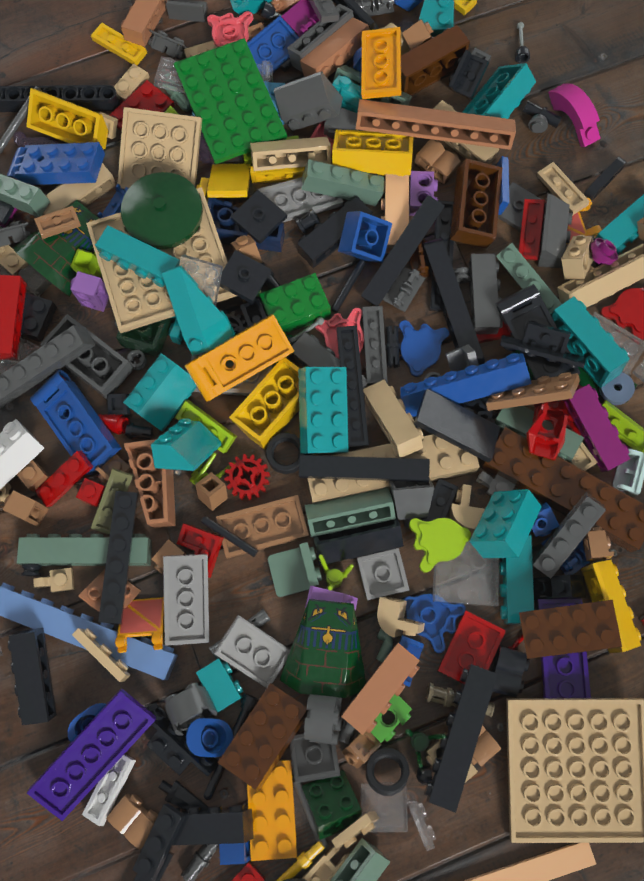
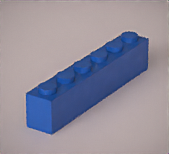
M513 353L506 358L492 359L485 364L471 365L457 372L449 371L443 376L429 377L418 383H408L401 387L400 390L406 413H410L414 417L417 415L423 393L426 389L456 404H461L532 383L523 353Z

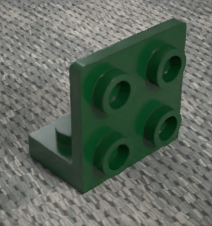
M340 770V776L315 780L302 786V791L315 820L316 833L319 840L347 829L362 817V809L344 770Z

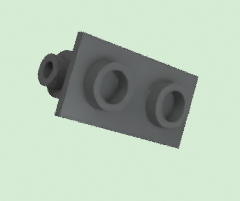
M150 30L154 36L149 39L148 45L152 49L164 53L165 48L168 47L167 55L177 60L183 59V49L187 48L183 40L177 37L171 39L168 37V34L160 30L157 32Z
M21 221L10 223V227L6 228L0 226V247L11 244L8 237H12L15 244L31 235L29 230H25L28 222L21 223Z

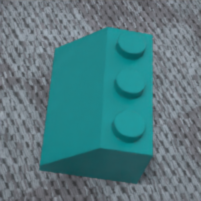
M161 353L123 403L163 432L197 386L189 373Z
M189 418L181 419L151 444L154 467L157 469L194 471L221 446V441L200 421H191Z

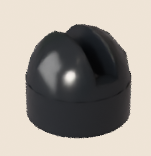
M431 765L422 766L417 770L416 777L421 784L427 785L428 781L432 782Z

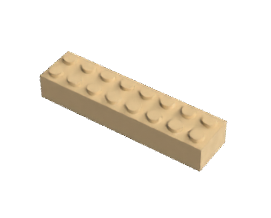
M435 435L424 436V439H422L423 448L403 457L430 459L429 478L431 482L438 481L439 478L444 480L476 473L480 468L476 456ZM391 443L332 455L399 458ZM307 478L312 504L388 488L390 491L389 481Z

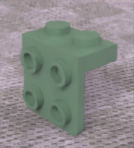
M308 542L299 544V548L276 553L268 557L278 597L309 590L310 586L319 587L318 581H321L322 578L319 568H314L312 560L316 559L314 548L309 547Z

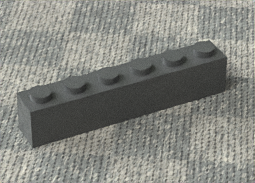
M71 326L0 375V409L94 347L95 343L86 327Z

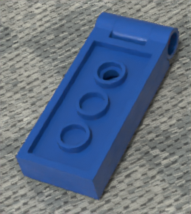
M99 142L25 145V147L17 148L7 176L30 185L96 183L105 152Z
M58 370L30 397L31 402L40 411L70 456L76 451H82L88 458L93 468L86 475H94L97 472L95 470L97 466L101 468L122 449L75 382L71 381L68 374L64 371Z

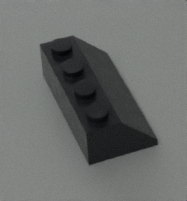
M396 513V519L313 537L319 565H322L319 559L320 554L323 555L327 564H332L338 561L403 547L401 525Z

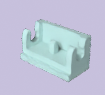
M628 449L630 460L617 466L612 487L630 497H635L640 494L644 480V453Z

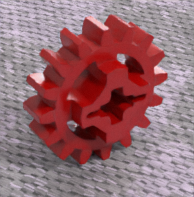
M243 454L242 460L235 457L236 463L229 462L228 464L231 469H225V473L229 475L224 478V481L229 483L226 486L227 489H233V496L239 493L241 500H243L244 496L251 500L254 494L259 498L258 492H266L264 485L270 484L269 480L265 479L270 477V472H264L268 468L267 464L261 466L262 459L259 458L255 461L253 454L250 459H247L246 454ZM246 464H250V465H254V467L251 468V467H247V466H245V465H246ZM239 469L238 475L234 477L235 471ZM243 470L250 476L252 484L245 479ZM261 475V480L259 484L256 485V480ZM241 487H247V488H249L250 490H242V489H240V488H241Z

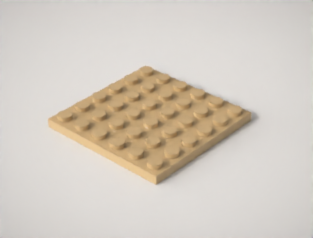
M200 187L197 188V191L202 201L203 216L198 230L183 244L174 248L158 250L179 259L182 267L199 285L198 288L206 296H209L214 304L236 297V295L216 285V280L228 262L203 189ZM121 212L86 223L120 333L176 316L166 286L159 287L147 277L143 279L136 275L133 270L129 268L124 270L112 260L106 261L99 256L95 244L107 225L129 235L123 224Z
M506 698L509 833L511 843H644V699Z

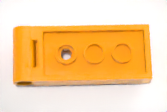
M274 314L184 366L207 402L295 351ZM232 360L233 366L228 367L226 361Z

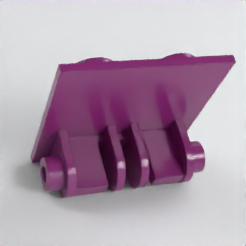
M300 0L281 16L299 37L319 21L309 0Z

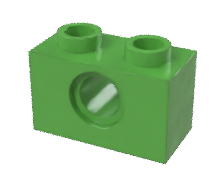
M395 694L389 700L392 705L387 710L392 711L394 720L386 724L382 721V714L379 713L375 719L377 725L371 731L380 743L384 740L388 742L396 733L395 727L399 723L404 725L412 716L409 713L412 708L400 696L397 697Z

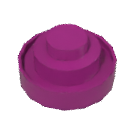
M596 238L590 244L592 259L596 263L612 265L618 259L617 249L611 241Z

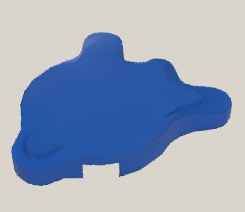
M404 320L399 324V329L403 335L400 349L401 358L407 363L411 375L419 377L438 361L441 353V344L448 338L449 330L446 328L434 330L427 324H422L420 330H415L409 321Z
M429 593L416 597H405L403 600L407 601L405 610L407 619L425 623L424 631L418 633V635L428 639L436 653H442L446 647L443 633H455L456 619L464 614L466 607L461 603H447L441 597Z

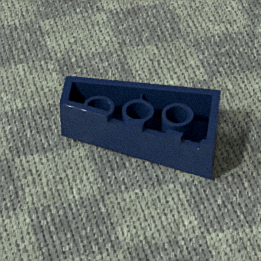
M216 198L208 199V206L222 244L231 245L238 237L248 235L231 220L230 216L239 209L238 207L233 206L228 201L223 202ZM281 223L261 244L255 241L257 248L282 252L285 237L284 223Z

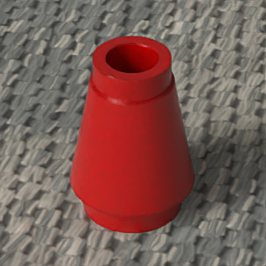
M123 414L98 415L109 431L118 435L125 433L129 419Z

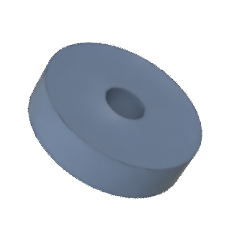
M623 372L602 388L599 387L601 397L612 405L626 403L635 391L633 380ZM614 386L620 387V391L615 390Z

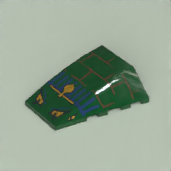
M77 200L68 207H74L81 224L80 227L42 239L37 229L12 248L22 259L69 297L72 293L70 290L71 281L77 274L70 265L77 249L91 252L92 248H94L86 223L99 219Z
M308 600L280 676L281 682L300 694L347 698L361 691L366 684L353 603Z

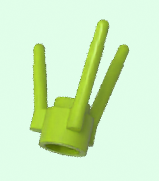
M216 453L211 455L202 469L203 463L193 471L192 477L189 479L190 482L195 485L208 475L206 470L216 457ZM227 466L216 476L218 478H221L224 474H226L225 469H231V467Z
M319 555L324 573L326 574L328 590L334 591V588L342 585L343 579L347 578L354 565L350 564L344 572L338 569H329L323 555Z

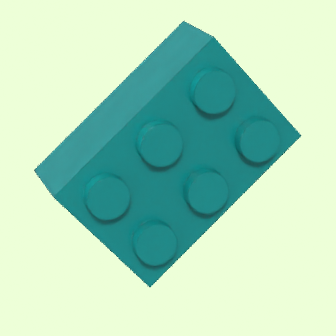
M529 489L493 492L469 542L483 558H519L542 507Z

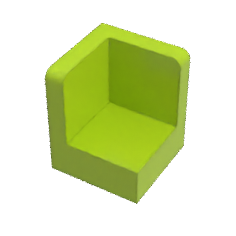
M77 249L70 267L76 273L79 271L101 278L102 273L96 254Z

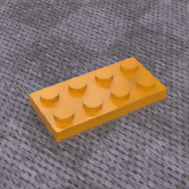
M400 27L362 31V99L401 96Z
M279 760L259 792L247 784L248 809H252L254 839L250 840L251 861L297 858L292 760Z

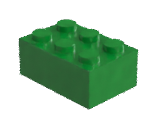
M316 273L259 294L266 317L274 314L285 334L313 324L318 317L323 319L331 317V307Z

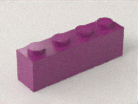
M588 384L576 390L572 399L562 401L565 402V406L581 436L584 437L588 449L598 462L597 465L600 471L605 472L630 460L629 450L618 437L619 432L615 425L611 424L608 419V411L604 406H601L597 391Z

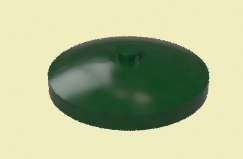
M169 172L153 173L140 178L127 190L121 204V218L128 234L156 249L174 248L189 240L198 230L203 216L202 201L195 186L186 178Z

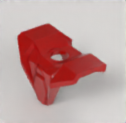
M551 401L533 404L536 407L533 414V424L526 433L529 453L550 460H556L565 443L568 420L565 402ZM544 420L552 422V430H546L542 426Z

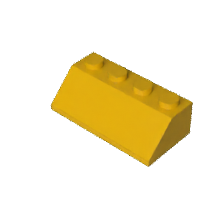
M34 88L30 89L26 127L67 143L99 142L103 150L106 149L108 128L102 114Z
M336 129L332 149V165L378 175H411L413 137L372 131Z
M285 357L273 367L229 417L252 441L264 450L267 448L269 441L279 434L299 411L298 369L300 368Z
M610 559L581 568L591 601L613 600L622 647L609 648V653L626 652L641 646V634L638 628L634 626L632 620L634 618L633 611L630 606H627L625 600L626 591L623 585L619 583L617 566Z

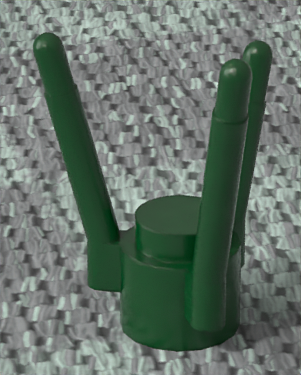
M409 729L405 731L410 737L411 746L416 750L417 764L420 768L423 766L421 751L427 749L429 741L446 738L445 734L425 735L422 732L413 733Z

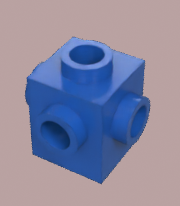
M547 502L541 505L542 507L531 529L535 537L539 535L540 537L546 536L552 532V529L560 526Z

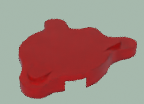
M644 287L623 291L614 304L606 306L600 311L601 317L612 319L618 330L629 327L632 338L636 342H641L644 339Z

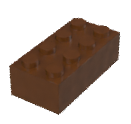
M458 25L447 28L443 33L429 38L427 42L420 46H415L411 51L401 55V91L412 96L456 71L460 55L464 54L465 50H468L470 40Z
M466 158L457 169L450 240L487 249L496 239L502 167Z
M613 600L519 612L527 659L622 647Z
M270 683L218 763L259 792L305 721L308 713L307 707Z

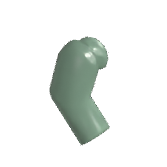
M381 628L377 638L382 640L383 644L376 659L383 662L393 649V637L386 634Z

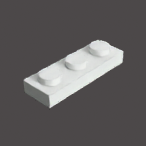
M124 754L98 782L82 813L84 817L98 826H104L106 818L110 814L136 762L135 759Z

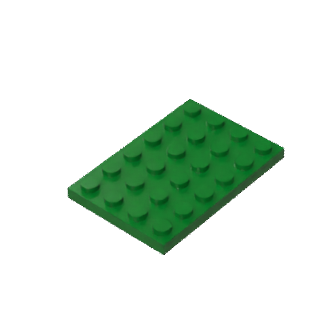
M245 38L173 63L195 117L202 118L201 132L215 164L251 152L250 143L287 139V133Z

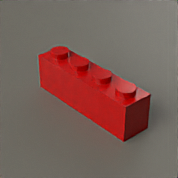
M0 275V360H18L27 287L26 282L21 276Z

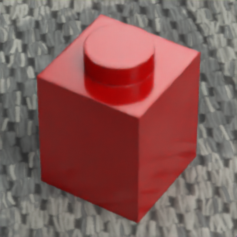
M85 478L76 498L98 508L105 486Z

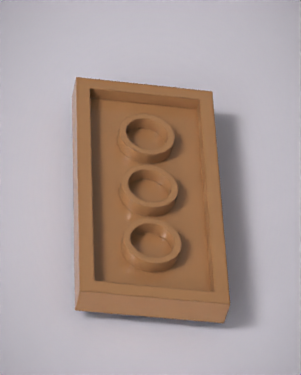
M566 372L557 377L542 376L537 380H532L530 385L490 395L486 402L487 410L491 411L572 399L580 382L578 373L571 374Z
M298 495L216 517L218 524L258 550L309 537ZM223 538L222 544L226 559L247 554Z

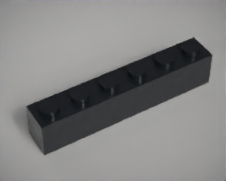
M472 664L468 665L467 669L463 668L460 676V681L463 682L461 690H456L453 703L456 706L454 712L449 713L446 721V726H449L447 735L439 743V749H442L440 757L435 758L431 771L434 772L432 782L428 781L424 795L427 796V802L456 813L498 674Z

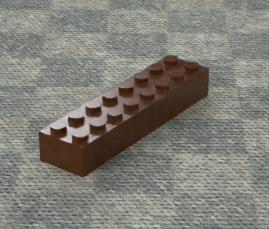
M506 427L503 429L497 439L492 460L489 463L485 461L481 467L482 469L494 476L500 475L515 484V487L519 490L529 489L537 500L542 503L547 502L551 508L565 516L569 514L584 493L587 492L604 504L606 511L593 527H602V530H605L606 536H609L611 542L631 553L641 548L644 542L643 503L558 456L556 460H550L529 453L526 438Z

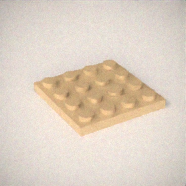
M124 107L117 184H120L122 189H125V187L130 188L133 183L146 175L169 172L186 178L196 186L202 118Z

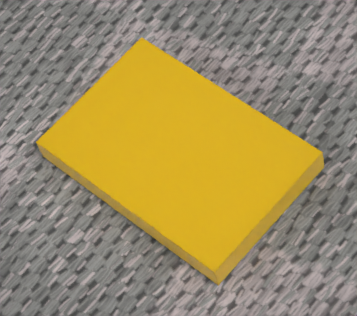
M212 164L207 197H247L251 164Z

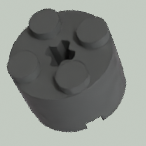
M198 683L189 684L185 691L179 694H172L165 699V710L176 735H184L182 731L187 730L189 725L196 719H212L211 716L213 714L217 716V710L206 688L198 686Z
M309 695L306 708L308 713L307 717H305L304 738L306 741L338 744L342 717H339V712L342 709V698Z

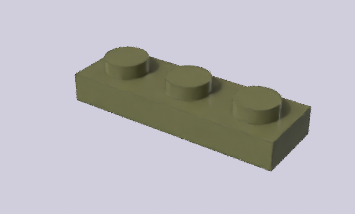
M112 468L91 529L110 535L115 492H127L133 474Z

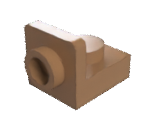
M117 454L101 468L99 466L95 468L100 473L97 477L106 485L112 468L127 473L132 469Z
M365 732L363 735L359 733L343 749L342 753L350 765L359 768L366 763L369 757L382 744L371 733Z

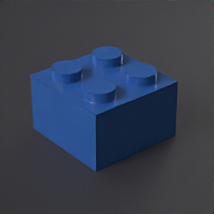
M361 211L347 212L338 252L368 262H383L392 223Z

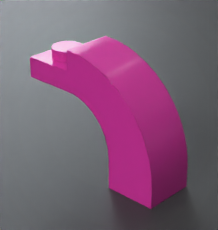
M562 84L548 92L553 110L565 112L572 120L580 147H586L601 139L596 122L600 121L598 113L592 101L583 90L573 84Z

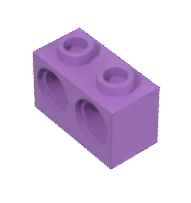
M411 171L409 180V216L416 214L422 205L420 201H424L427 195L437 200V197H434V192H437L438 180L434 179V172Z
M78 271L76 277L71 281L70 290L81 306L104 312L109 299L104 282L100 277Z

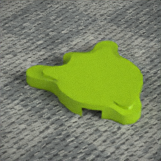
M413 518L409 522V528L416 535L413 544L414 549L423 550L425 553L419 564L420 570L424 573L431 571L438 562H447L458 557L463 551L466 542L471 539V532L468 528L460 526L449 518H438L429 522Z

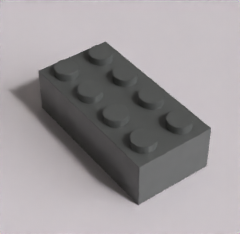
M67 314L40 345H45L73 325L84 326ZM88 330L95 346L65 365V367L107 399V394H113L134 369L128 360Z

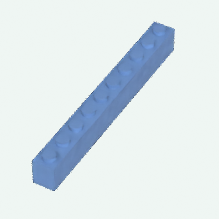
M3 582L0 586V616L32 629L44 628L45 634L83 649L86 648L72 634L78 628L85 630L88 628L97 636L95 640L100 645L105 644L112 650L111 656L116 661L120 659L127 666L162 680L169 679L178 657L177 654L173 653L174 648L163 645V649L154 650L151 639L143 636L140 640L134 637H127V652L118 653V647L115 645L118 631L113 630L114 625L110 623L93 622L94 617L81 613V616L73 614V609L63 605L59 609L53 606V601L42 598L41 601L34 599L35 594L22 590L21 593L14 591V586Z

